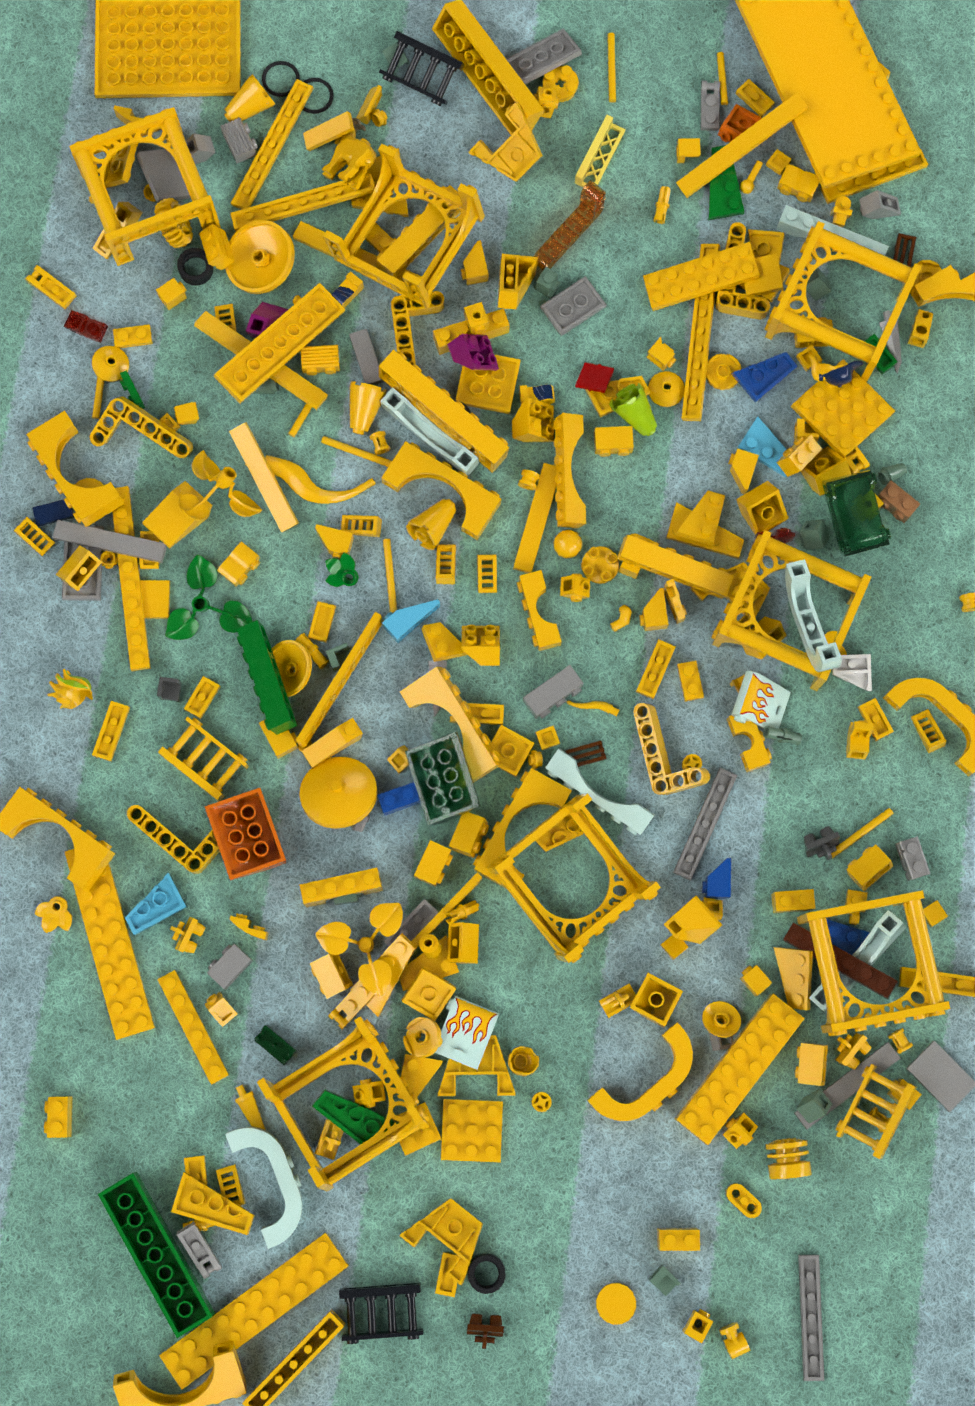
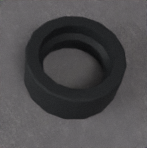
M189 248L181 253L177 260V268L181 278L190 285H202L213 274V266L208 264L203 249ZM194 257L202 258L206 263L205 271L197 276L188 275L185 271V263Z
M489 1253L474 1257L467 1271L468 1281L472 1288L483 1294L494 1293L499 1290L506 1277L502 1261L496 1255ZM484 1261L495 1264L499 1274L495 1283L488 1286L477 1282L474 1273L478 1264Z

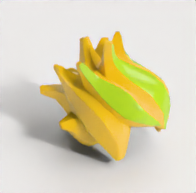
M63 669L64 678L58 673L55 676L58 684L49 681L55 692L48 693L47 696L56 698V701L62 704L60 709H73L79 706L86 697L93 700L91 684L87 678L73 676L68 670Z

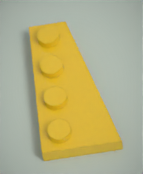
M403 933L377 959L388 963L392 971L391 981L384 995L375 994L366 1004L377 1017L381 1015L386 1002L389 1000L395 985L398 983L416 948ZM358 980L350 990H352L360 980Z
M183 1172L171 1212L249 1235L254 1214L186 1172Z

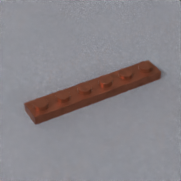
M793 923L783 940L797 949L813 951V958L816 959L811 932ZM832 944L838 972L886 999L890 997L898 983L897 980Z

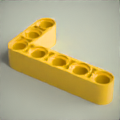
M735 222L730 226L725 249L744 244L745 225ZM733 232H739L740 236L734 235ZM736 285L717 291L715 307L721 313L761 320L767 316L770 309V302L766 298L758 296L747 297L746 294L736 293ZM720 300H726L729 304H722ZM744 303L747 307L742 308L738 304ZM761 306L765 311H759L757 307Z
M433 291L430 295L431 304L428 308L422 305L415 307L413 304L416 302L403 295L395 296L391 301L397 353L400 351L406 357H410L409 363L412 365L416 364L409 317L441 312L444 309V296L439 291ZM439 300L441 303L434 305L432 301ZM399 304L404 306L402 309L395 308ZM399 322L406 323V325L403 327H400L397 324ZM403 339L409 341L407 344L400 343V341Z
M123 396L117 397L109 403L90 434L91 443L95 446H102L110 441L123 420L178 458H185L193 451L191 441ZM117 401L123 404V410L117 409ZM132 412L138 413L139 421H135L132 418ZM107 417H111L113 419V426L107 424ZM148 423L155 425L154 432L148 429ZM97 432L103 434V441L97 439ZM164 433L171 436V442L164 440ZM180 444H184L187 447L186 453L180 451Z
M647 703L637 704L634 707L633 713L653 792L658 795H670L707 784L710 779V773L705 768L693 767L675 773L671 772L656 708ZM646 707L647 715L644 717L643 709ZM649 726H651L652 732L650 735H648L647 729ZM655 744L657 750H656V752L653 754V753H652V746ZM658 763H660L661 770L659 772H657L656 766ZM698 771L701 773V779L699 781H697L696 779V773ZM680 777L683 778L682 786L678 783ZM663 781L666 784V788L664 791H662L661 789V783Z
M133 805L127 810V817L132 823L193 874L201 873L220 852L213 830L209 832L193 851L141 806ZM136 810H141L142 814L139 819H133V813ZM156 823V829L148 832V824ZM165 835H170L171 837L168 844H162V837ZM206 845H212V853L208 855L204 854V847ZM184 847L185 854L182 857H177V849ZM199 860V868L191 869V862Z

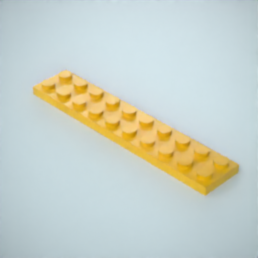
M74 849L65 851L69 871H71L74 863ZM108 864L88 892L74 883L73 885L115 1038L119 1040L154 1029L155 1025L111 867Z
M325 1232L218 1311L213 1317L203 1322L161 1353L159 1357L182 1390L214 1366L213 1346L234 1341L235 1348L238 1349L349 1265Z

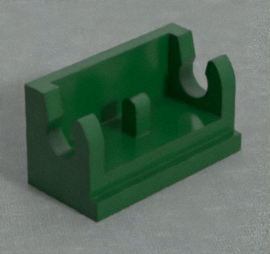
M264 1025L261 1029L262 1031L254 1038V1041L285 1066L297 1050L268 1025Z

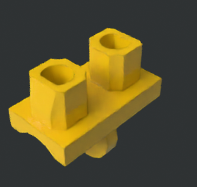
M839 197L835 202V206L830 211V216H833L832 224L842 228L845 226L846 219L852 215L853 211L850 210L851 201L848 197Z
M189 917L186 925L180 921L177 928L171 926L170 930L175 931L172 939L178 940L175 949L182 953L184 951L194 953L197 943L189 939L192 933L201 937L205 927L192 917Z
M629 983L599 1000V1003L607 1017L610 1018L631 1006L636 994Z
M857 1032L853 1037L849 1034L845 1039L838 1037L837 1041L840 1045L836 1050L840 1054L835 1061L855 1070L860 1061L854 1055L858 1051L866 1055L872 1048L866 1041L868 1038Z
M329 1119L325 1121L314 1154L334 1160L344 1131Z

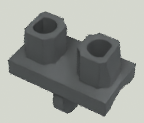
M830 826L820 830L821 839L816 840L814 834L804 836L807 857L817 854L818 858L825 856L827 860L832 859L831 853L837 851L835 846L840 844L839 833H834Z

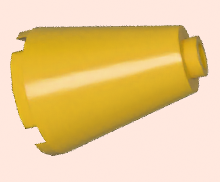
M252 74L226 106L224 116L229 122L238 118L244 121L273 107L275 103Z
M351 381L350 428L353 429V433L364 435V432L369 431L381 406L380 401L386 395L387 390H381V387L362 382L361 385H355L356 382Z
M442 499L411 519L406 525V529L414 541L419 539L422 542L420 546L428 550H434L456 513L454 502L450 499Z

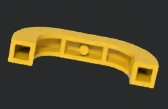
M911 678L894 686L883 699L896 711L911 698H925L962 730L966 738V748L954 764L967 776L972 775L975 772V715L971 712L972 709L966 703L962 704L953 691L947 690L941 684L930 679Z
M678 1022L661 1035L673 1051L674 1060L671 1069L631 1103L623 1104L615 1101L601 1087L587 1099L589 1104L598 1113L617 1121L635 1120L644 1116L650 1110L655 1112L663 1105L661 1101L666 1096L671 1098L678 1092L676 1088L687 1077L693 1060L690 1039Z

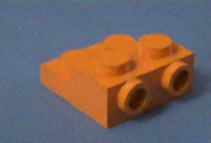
M736 104L722 123L718 136L724 142H731L762 119V117Z

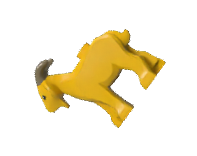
M352 118L354 130L335 139L337 146L330 163L322 168L324 171L322 174L325 178L333 180L336 173L345 165H348L347 169L340 172L337 176L341 180L347 181L348 178H352L355 175L347 184L351 188L358 190L365 179L366 172L376 161V153L370 146L369 141L361 138V140L356 139V131H366V127L361 124L358 118Z

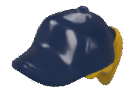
M809 356L811 360V373L814 380L827 381L829 384L839 388L850 383L853 370L864 364L862 361H853L848 365L840 364L833 366L819 363L816 357Z

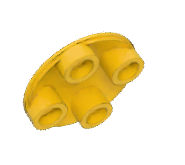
M597 546L590 548L585 553L581 567L586 578L594 583L603 584L611 581L617 575L619 560L617 559V554L611 549Z

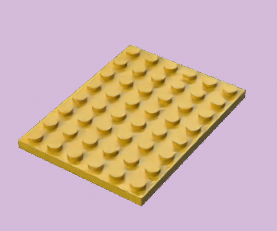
M96 0L95 98L235 96L241 88V0Z

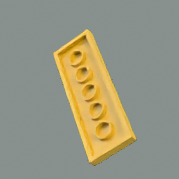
M750 242L643 275L652 311L760 278Z

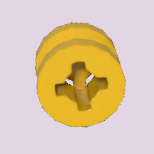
M522 470V479L519 480L518 486L531 491L536 490V481L539 480L540 475L532 470Z
M975 593L959 596L963 604L961 607L962 612L975 611Z
M696 754L687 755L682 761V769L686 770L690 767L701 768V758Z
M537 1092L531 1101L533 1108L538 1112L549 1110L552 1103L551 1097L545 1092Z

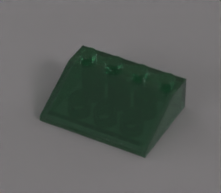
M458 732L405 751L428 825H438L481 806Z

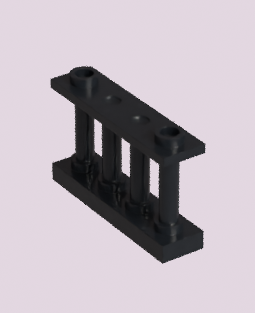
M396 31L394 38L398 40V47L387 72L380 69L379 73L383 74L382 79L391 83L395 80L432 98L431 102L438 106H441L442 103L447 105L448 102L442 99L453 73L457 69L462 71L465 64ZM409 45L414 48L413 52L415 53L402 80L393 74L404 49ZM425 53L431 56V62L420 87L410 84V81L421 56ZM442 61L447 64V71L435 96L427 92L426 89L437 64H440Z
M421 1282L340 1288L339 1299H344V1302L347 1303L348 1334L342 1335V1341H347V1344H357L359 1340L404 1336H407L408 1340L419 1339L420 1335L424 1334L423 1328L417 1329L415 1297H417V1293H421ZM399 1294H405L407 1298L408 1330H397L395 1298ZM377 1296H385V1299H387L389 1331H376L375 1300ZM359 1297H364L367 1301L368 1333H356L355 1301Z

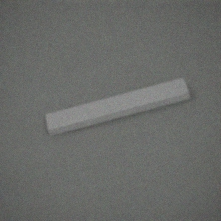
M57 520L52 537L59 541L163 563L167 546L161 542L88 526L85 527L84 525Z
M719 768L673 871L674 874L687 880H692L737 775Z
M889 1042L860 1062L855 1070L851 1069L822 1091L833 1103L827 1114L859 1090L864 1079L862 1074L866 1066L876 1065L875 1072L881 1074L901 1059ZM798 1110L794 1112L805 1129L810 1128L823 1118L821 1117L812 1123H808Z
M798 1255L803 1381H824L819 1255Z

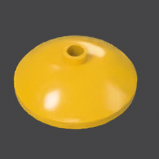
M284 640L273 646L272 651L287 696L290 697L299 693L306 686L312 671V660L308 649L303 644L294 640Z

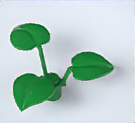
M201 555L194 557L187 571L188 585L192 589L201 588L198 596L192 600L193 614L191 615L190 611L184 608L172 611L167 620L165 633L167 638L184 640L193 637L199 629V623L194 619L197 611L206 612L210 609L221 613L219 623L225 631L236 633L237 628L252 622L249 610L242 603L227 601L223 611L210 606L209 600L203 597L205 587H212L216 583L218 572L216 567Z

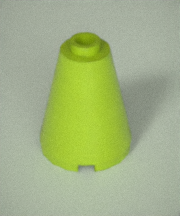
M638 383V386L631 384L623 388L616 394L617 399L610 401V407L642 436L652 435L656 431L657 423L644 388L640 383Z

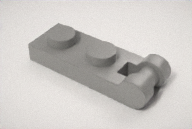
M701 81L700 130L719 131L720 81H714V83ZM707 90H713V94H707Z
M195 1222L176 1232L179 1240L204 1279L208 1278L210 1273L215 1270L219 1271L222 1269L220 1261L213 1253ZM210 1260L211 1264L205 1266L204 1263Z

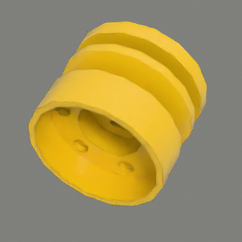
M786 1138L765 1144L767 1150L775 1149V1153L766 1154L767 1158L776 1159L777 1162L768 1165L769 1179H789L812 1175L810 1161L801 1160L800 1156L809 1154V1150H799V1147L808 1145L807 1140Z

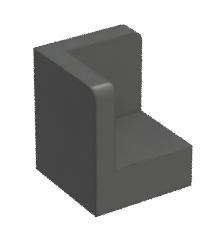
M160 677L157 690L158 698L179 702L181 681L174 678Z

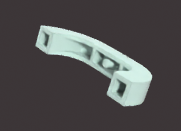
M804 559L786 564V588L791 611L808 658L813 668L817 672H822L840 667L842 658L836 642L828 644L812 602L810 593L811 575Z
M257 1127L234 1129L225 1134L232 1153L247 1147H255L264 1151L269 1157L285 1200V1211L282 1217L276 1222L261 1228L267 1248L269 1249L284 1242L296 1229L302 1214V1195L299 1189L302 1184L298 1174L294 1175L292 1168L295 1165L291 1155L287 1156L284 1147L274 1135Z

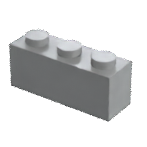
M569 665L524 696L523 702L536 719L538 717L544 718L551 713L550 709L555 705L557 708L566 702L565 698L570 695L574 697L582 691L583 682L571 665Z

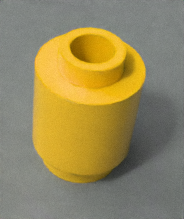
M426 934L419 941V947L426 957L435 958L441 953L442 946L436 936Z

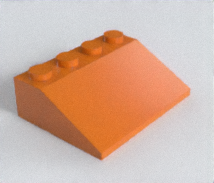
M261 788L205 806L230 881L286 864V858Z

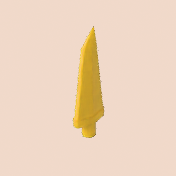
M243 1084L236 1087L240 1097L235 1099L250 1125L266 1130L253 1091L247 1093Z

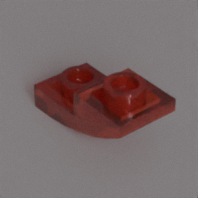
M71 310L64 324L66 329L101 343L108 328L105 323L90 319L87 315Z
M780 528L776 530L774 536L771 535L770 537L783 543L793 541L796 533L791 532L787 528ZM761 531L760 533L757 532L754 537V541L757 538L758 534L762 535L764 531Z

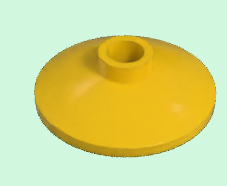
M104 346L94 353L92 369L100 379L107 382H116L122 379L120 373L126 370L128 372L129 359L120 348ZM113 359L115 363L110 364L108 360Z
M659 372L651 378L648 384L649 396L659 406L672 407L678 404L684 396V382L673 372ZM664 385H669L670 389H665Z
M716 1001L705 1007L702 1014V1022L711 1034L727 1038L738 1032L741 1026V1017L737 1009L731 1004Z

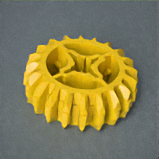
M165 198L155 205L154 213L157 215L181 205L174 198ZM188 220L161 230L162 236L174 248L185 247L191 243L193 238L191 222Z

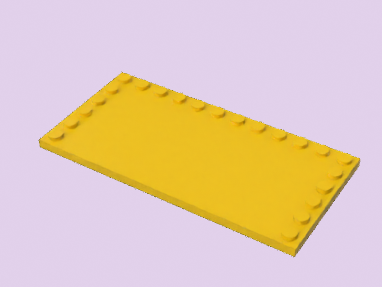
M735 0L782 103L798 92L808 106L806 111L791 122L823 189L921 155L920 147L849 0Z

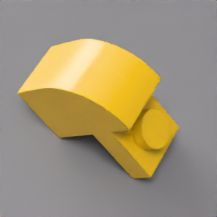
M865 720L850 723L847 735L846 758L866 759L869 753L870 736L874 731V723H868Z

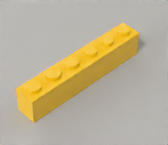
M451 185L447 187L451 193L459 194ZM428 203L425 211L415 216L413 223L409 227L406 226L402 230L401 235L390 242L385 252L381 251L378 254L376 268L397 278L446 228L441 212L434 205ZM443 204L442 207L444 209H447L448 207L445 204ZM457 210L451 211L448 217L453 219L460 212Z
M636 534L624 537L617 556L618 560L665 578L674 579L678 583L717 598L723 599L727 597L734 575L729 574V570L724 568L716 569L711 567L712 564L706 561L698 562L694 560L693 556L688 554L680 555L673 548L666 547L665 549L659 547L657 542L650 540L646 542L641 540V537Z
M331 1309L247 1396L242 1404L244 1406H269L342 1330L346 1323Z

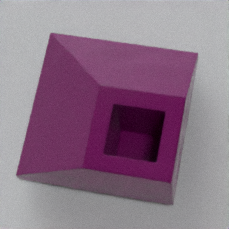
M262 302L251 314L246 332L252 338L258 337L289 309Z
M461 334L447 344L453 361L471 370L497 371L499 369L487 335Z

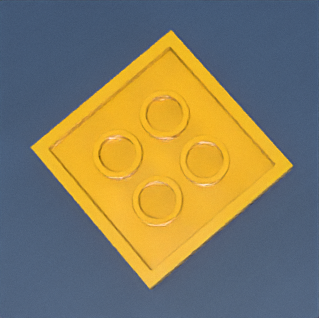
M494 355L499 367L497 371L471 370L462 366L455 400L461 401L469 407L510 414L521 360Z
M443 1099L441 1160L501 1163L503 1101Z

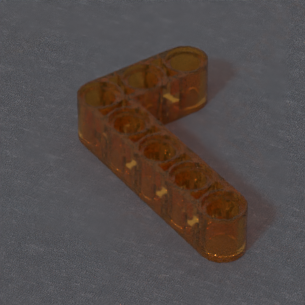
M592 180L582 189L579 206L534 254L533 257H538L537 266L542 271L545 267L551 269L602 213L606 192Z

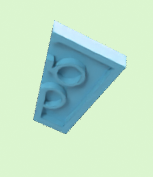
M757 417L738 446V449L759 455V462L786 477L787 475L776 462L787 449L762 420Z
M169 872L125 917L133 935H137L187 908Z

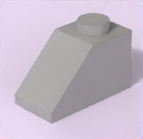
M193 133L185 140L195 164L205 162L215 154L211 136Z
M877 190L859 199L861 205L860 212L864 217L878 219L901 215L898 198Z

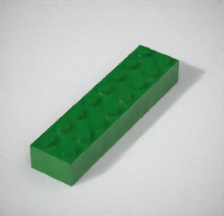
M134 1172L98 1194L100 1200L176 1338L216 1314L139 1174Z

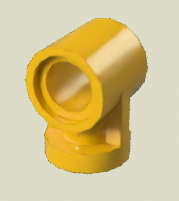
M738 1322L726 1325L719 1330L721 1335H726L727 1337L723 1341L731 1359L750 1351L743 1333L737 1332L739 1328Z

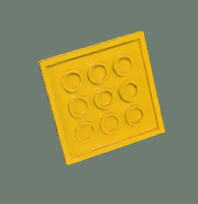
M843 359L836 366L840 364L848 365V363ZM853 370L850 383L839 388L829 384L827 381H818L791 405V408L802 419H805V422L843 458L849 455L895 413V410L855 370Z

